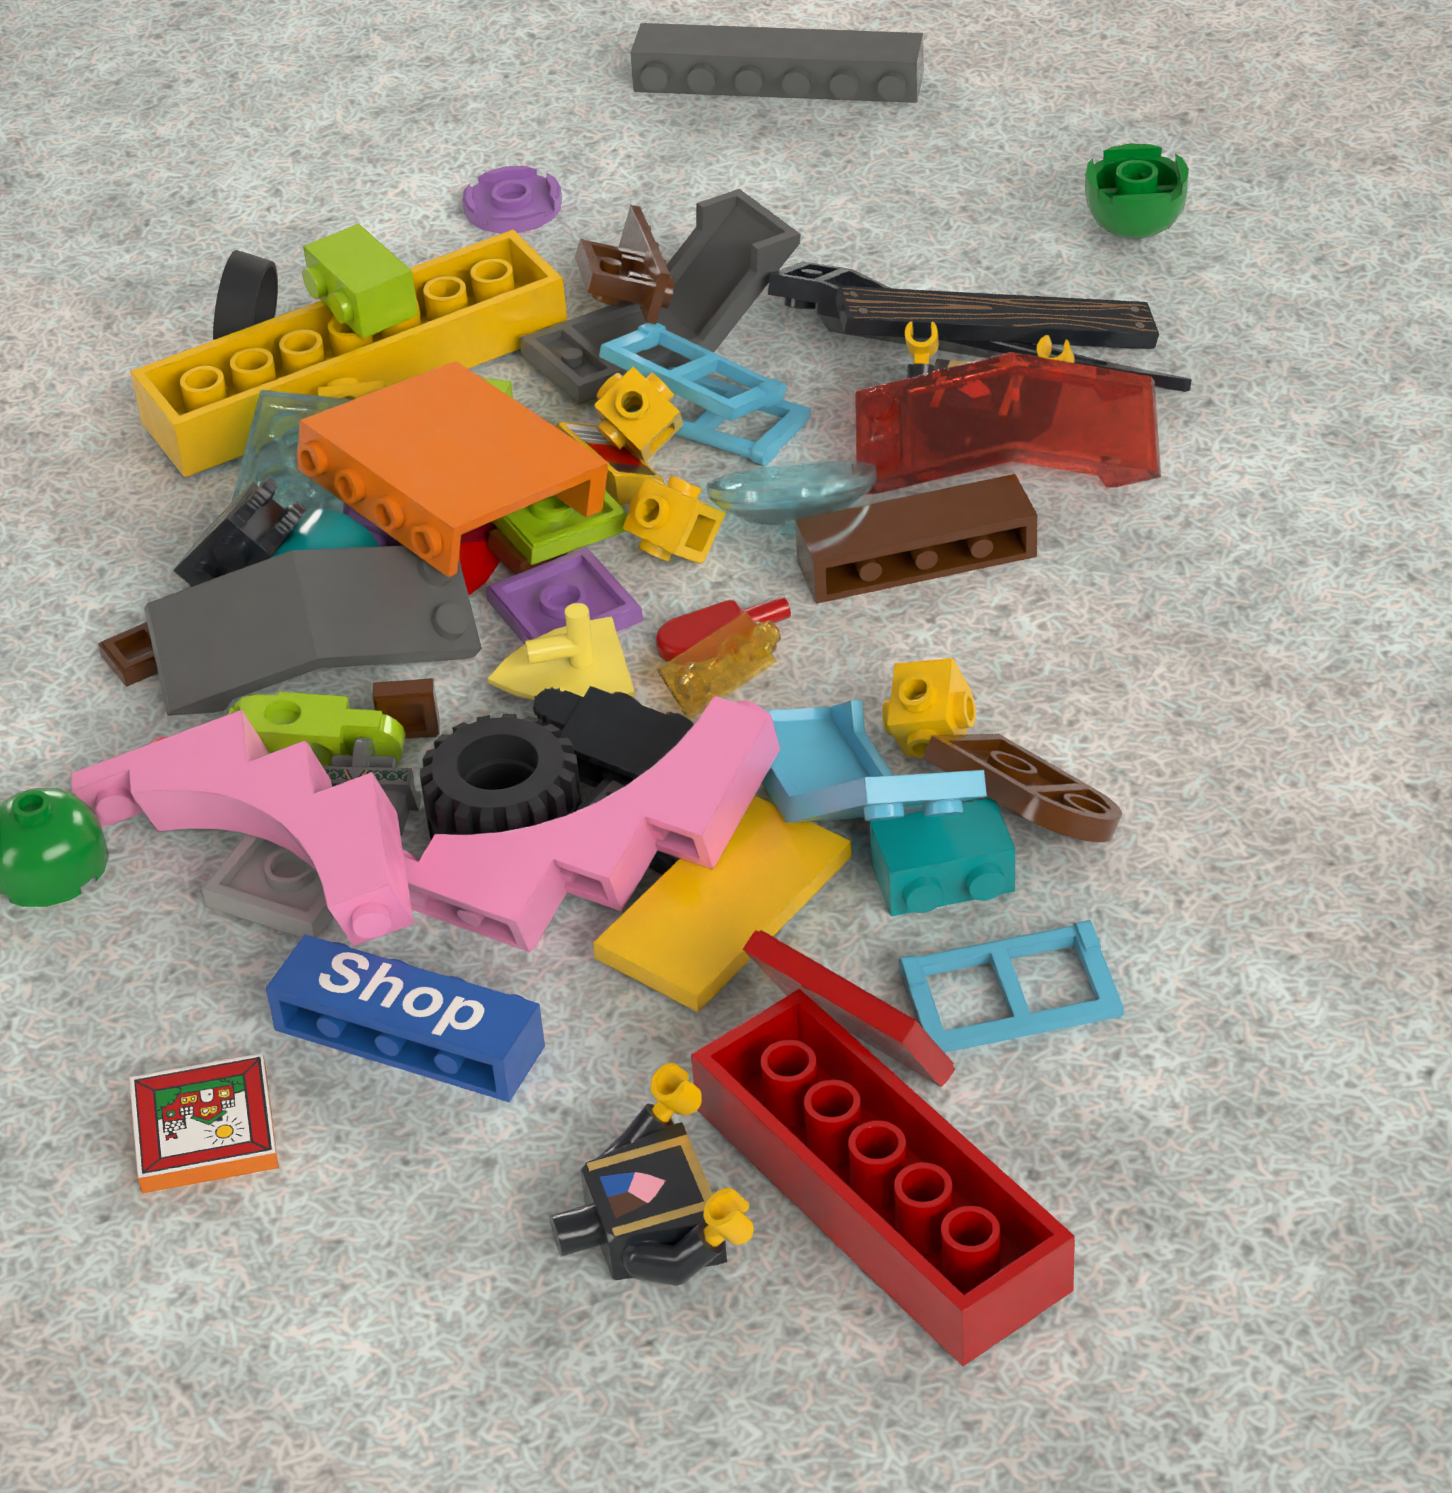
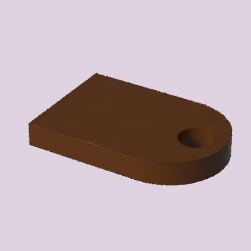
M999 733L933 735L923 756V759L945 772L984 770L986 794L989 798L1041 827L1071 838L1098 843L1108 842L1112 839L1122 816L1119 806L1109 797Z

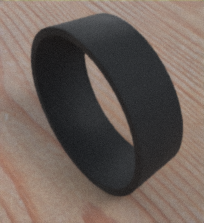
M234 250L231 253L224 267L217 293L213 322V340L275 318L278 297V274L273 261L239 250Z

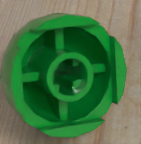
M1135 143L1113 146L1103 150V160L1095 164L1092 158L1087 163L1085 173V196L1087 206L1097 224L1108 232L1127 239L1149 238L1169 229L1183 212L1186 202L1189 168L1184 159L1175 153L1174 162L1170 158L1161 156L1162 147L1152 144Z
M34 788L19 792L0 803V894L8 896L10 903L21 907H48L70 901L82 894L81 886L87 884L94 876L97 881L103 875L109 858V852L101 824L96 813L75 794L58 788Z

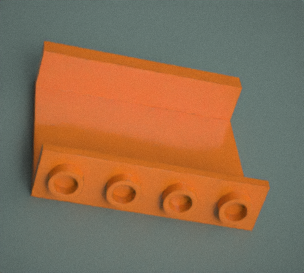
M457 361L301 419L297 449V469L447 577L457 574L461 534L553 495L584 517H589L602 511L609 462Z

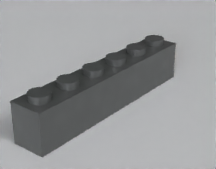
M640 23L630 52L634 92L917 103L924 74L923 33Z

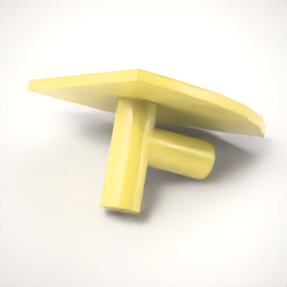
M574 603L566 607L565 627L554 629L535 639L525 641L522 647L506 657L487 678L488 684L514 696L534 701V696H537L545 688L550 689L551 687L554 689L560 688V691L566 690L584 697L590 686L611 694L623 692L635 697V690L612 616L590 620L589 609L582 603Z

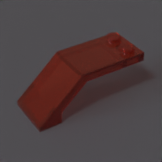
M1009 352L855 391L857 487L864 495L883 493L1009 462L1096 475L1106 488H1117L1161 477L1155 382L1151 376Z

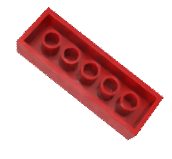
M801 989L796 990L691 1054L693 1083L700 1089L702 1095V1102L697 1111L962 1367L1073 1292L1075 1235Z

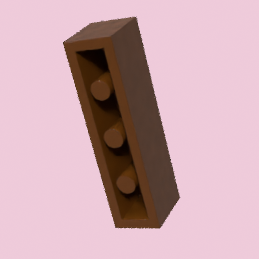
M1016 474L795 519L797 562L814 601L818 604L1037 557L1038 514Z

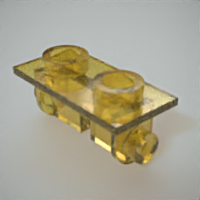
M745 612L658 668L657 671L685 717L691 720L706 709L714 696L726 697L777 663L772 653L776 650V643L781 640V634L773 622H753L748 613Z

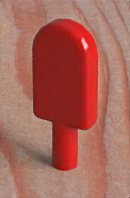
M784 596L745 609H741L734 600H726L675 617L665 622L657 631L655 642L658 654L668 663L688 666L751 646L756 642V629L791 617L790 606Z

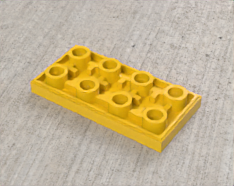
M754 796L714 869L680 858L593 942L594 958L699 1012L751 960L742 949L755 930L759 932L763 930L769 935L774 936L852 857L851 841L812 822L786 823L776 805L758 796Z

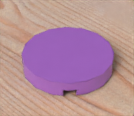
M505 166L489 170L478 176V184L473 187L470 186V183L464 189L462 198L464 214L471 224L481 230L499 234L513 229L517 233L537 229L552 221L561 210L562 204L561 186L556 178L548 173L546 178L539 176L535 168L528 166Z

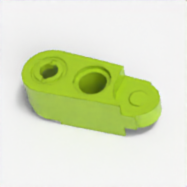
M278 691V695L254 694L242 697L227 713L229 715L242 710L266 746L268 754L306 740L322 766H332L333 755H353L354 744L359 737L372 738L375 746V755L395 756L397 764L402 756L406 735L403 726L396 719L382 714V711L350 709L348 696Z

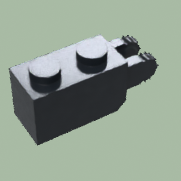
M268 476L259 486L253 481L204 530L173 571L185 580L190 587L267 560L273 555L307 509L298 501L288 505L285 509L272 497L275 495V490L279 484Z
M593 686L589 687L584 697L566 690L560 691V688H545L537 696H534V707H532L535 716L542 720V726L552 724L561 730L562 738H569L577 758L579 782L595 788L610 772L631 783L672 750L694 725L691 720L679 713L667 712L664 714L641 705L635 698L626 693L614 692L611 694Z

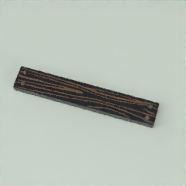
M838 286L835 300L843 333L849 335L905 337L906 326L912 321L913 338H930L932 335L931 322H934L937 326L938 339L1038 344L1042 337L1049 335L1052 345H1064L1065 341L1068 340L1070 346L1154 349L1159 338V331L1148 302L856 286Z

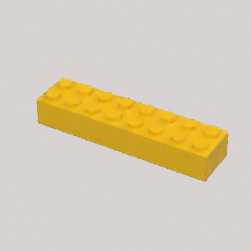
M514 229L410 267L413 274L418 316L364 339L346 323H339L331 309L322 301H318L131 370L130 373L141 423L184 478L299 434L300 420L308 417L309 407H317V388L326 387L330 381L340 378H355L359 380V383L383 380L385 388L454 361L469 369L521 349L520 337L567 321L563 278Z

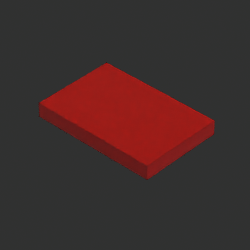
M755 930L742 950L785 995L788 996L801 989L846 1031L938 1086L942 1087L955 1071L954 1063L921 1025L907 1014L763 930H760V932Z

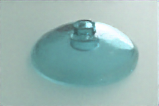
M855 461L808 462L764 467L729 474L708 482L706 485L707 496L716 506L746 522L779 526L781 535H796L795 519L849 508L872 488L877 481V470L873 464Z

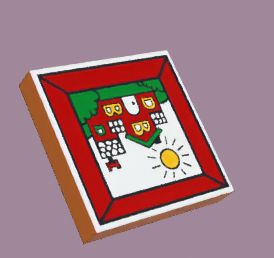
M263 1053L129 1077L137 1175L142 1194L279 1168Z

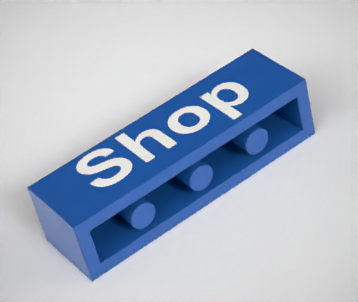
M304 934L266 987L275 1031L509 1103L545 1047L539 1003L527 1000L517 994H506L469 983L459 977L445 976L408 965L398 959H387L353 949L340 942H330Z

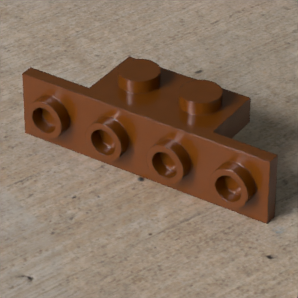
M630 204L619 247L584 239L579 240L575 260L587 293H591L595 300L609 305H621L623 301L637 303L645 321L656 324L661 307L668 308L671 302L674 278L670 276L666 260L663 259L660 253L659 244L653 237L651 226L648 225L641 207Z

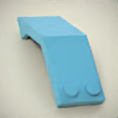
M850 700L831 707L765 710L771 714L781 749L762 784L786 823L865 818V821L902 818L904 814L924 811V817L955 815L963 813V801L987 796L984 770L894 776L865 732L862 700Z

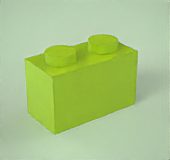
M359 223L303 246L306 268L302 271V277L307 291L314 299L319 298L326 304L339 323H346L362 339L418 316L412 270Z

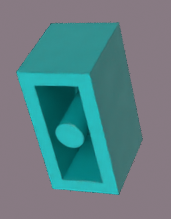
M991 798L964 802L963 813L924 817V811L904 814L902 818L870 821L871 864L891 917L912 912L926 913L941 906L971 900L985 901L1001 894L1015 892V846L996 801Z

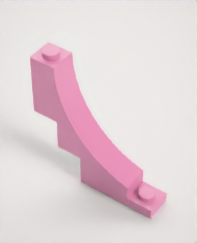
M714 696L698 721L672 750L627 786L597 803L564 817L535 826L505 832L475 835L435 834L420 860L403 850L412 910L530 953L539 942L566 893L623 912L657 850L714 869L781 749L771 714L749 701L742 700L736 703Z
M242 710L71 773L73 793L96 813L101 826L112 825L145 813L158 832L179 829H220L242 832L263 838L290 850L309 863L318 872L323 885L327 907L353 946L414 924L397 811L373 772L332 787L331 779L306 740L268 754L266 746Z

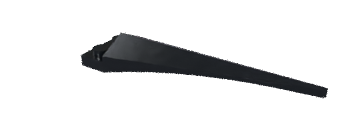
M802 261L771 273L768 295L785 298V306L797 309H815L816 303H818L817 315L828 331L844 334L835 302L838 286L890 287L853 269ZM852 335L906 345L905 337ZM913 338V339H914L915 341H917V342H925V341H927L929 338ZM938 339V350L1043 368L1038 357L1037 344ZM1052 347L1049 358L1058 357L1063 350ZM1074 353V365L1068 371L1070 373L1182 392L1190 391L1192 379L1135 368Z

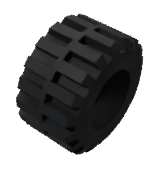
M503 714L500 718H490V715L477 717V722L471 724L462 722L452 727L453 733L451 735L442 734L434 741V749L427 750L422 759L423 768L420 769V781L431 840L435 834L475 835L535 826L576 812L577 807L582 803L576 754H574L572 743L569 738H562L560 729L552 724L542 726L541 719L528 716L525 719H519L516 714Z

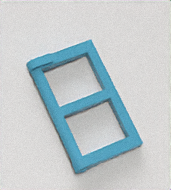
M659 323L643 324L634 332L601 344L600 358L627 371L634 367L645 378L652 372L667 385L672 393L730 421L761 407L765 409L779 403L786 393L787 387L785 383L774 378L768 379L667 331L666 327ZM661 345L692 361L667 370L635 353ZM717 372L751 389L727 399L693 381Z
M670 366L667 370H671L676 367ZM706 376L693 381L727 399L749 390ZM782 399L771 407L757 409L782 417L757 442L714 430L725 418L709 410L704 412L694 423L683 420L684 425L674 435L750 458L752 462L766 466L810 419L811 408Z
M1091 920L1076 922L1073 926L918 957L915 955L901 957L898 960V971L911 1002L916 1020L944 1053L1122 1017L1124 1014L1123 1004L1101 951V944ZM1075 946L1096 1000L1030 1013L1011 959ZM991 963L1010 1018L944 1031L926 976Z

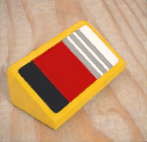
M559 422L556 424V428L609 462L605 490L620 506L631 501L635 493L640 490L645 476L664 483V479L626 445L618 450L608 442L595 425Z

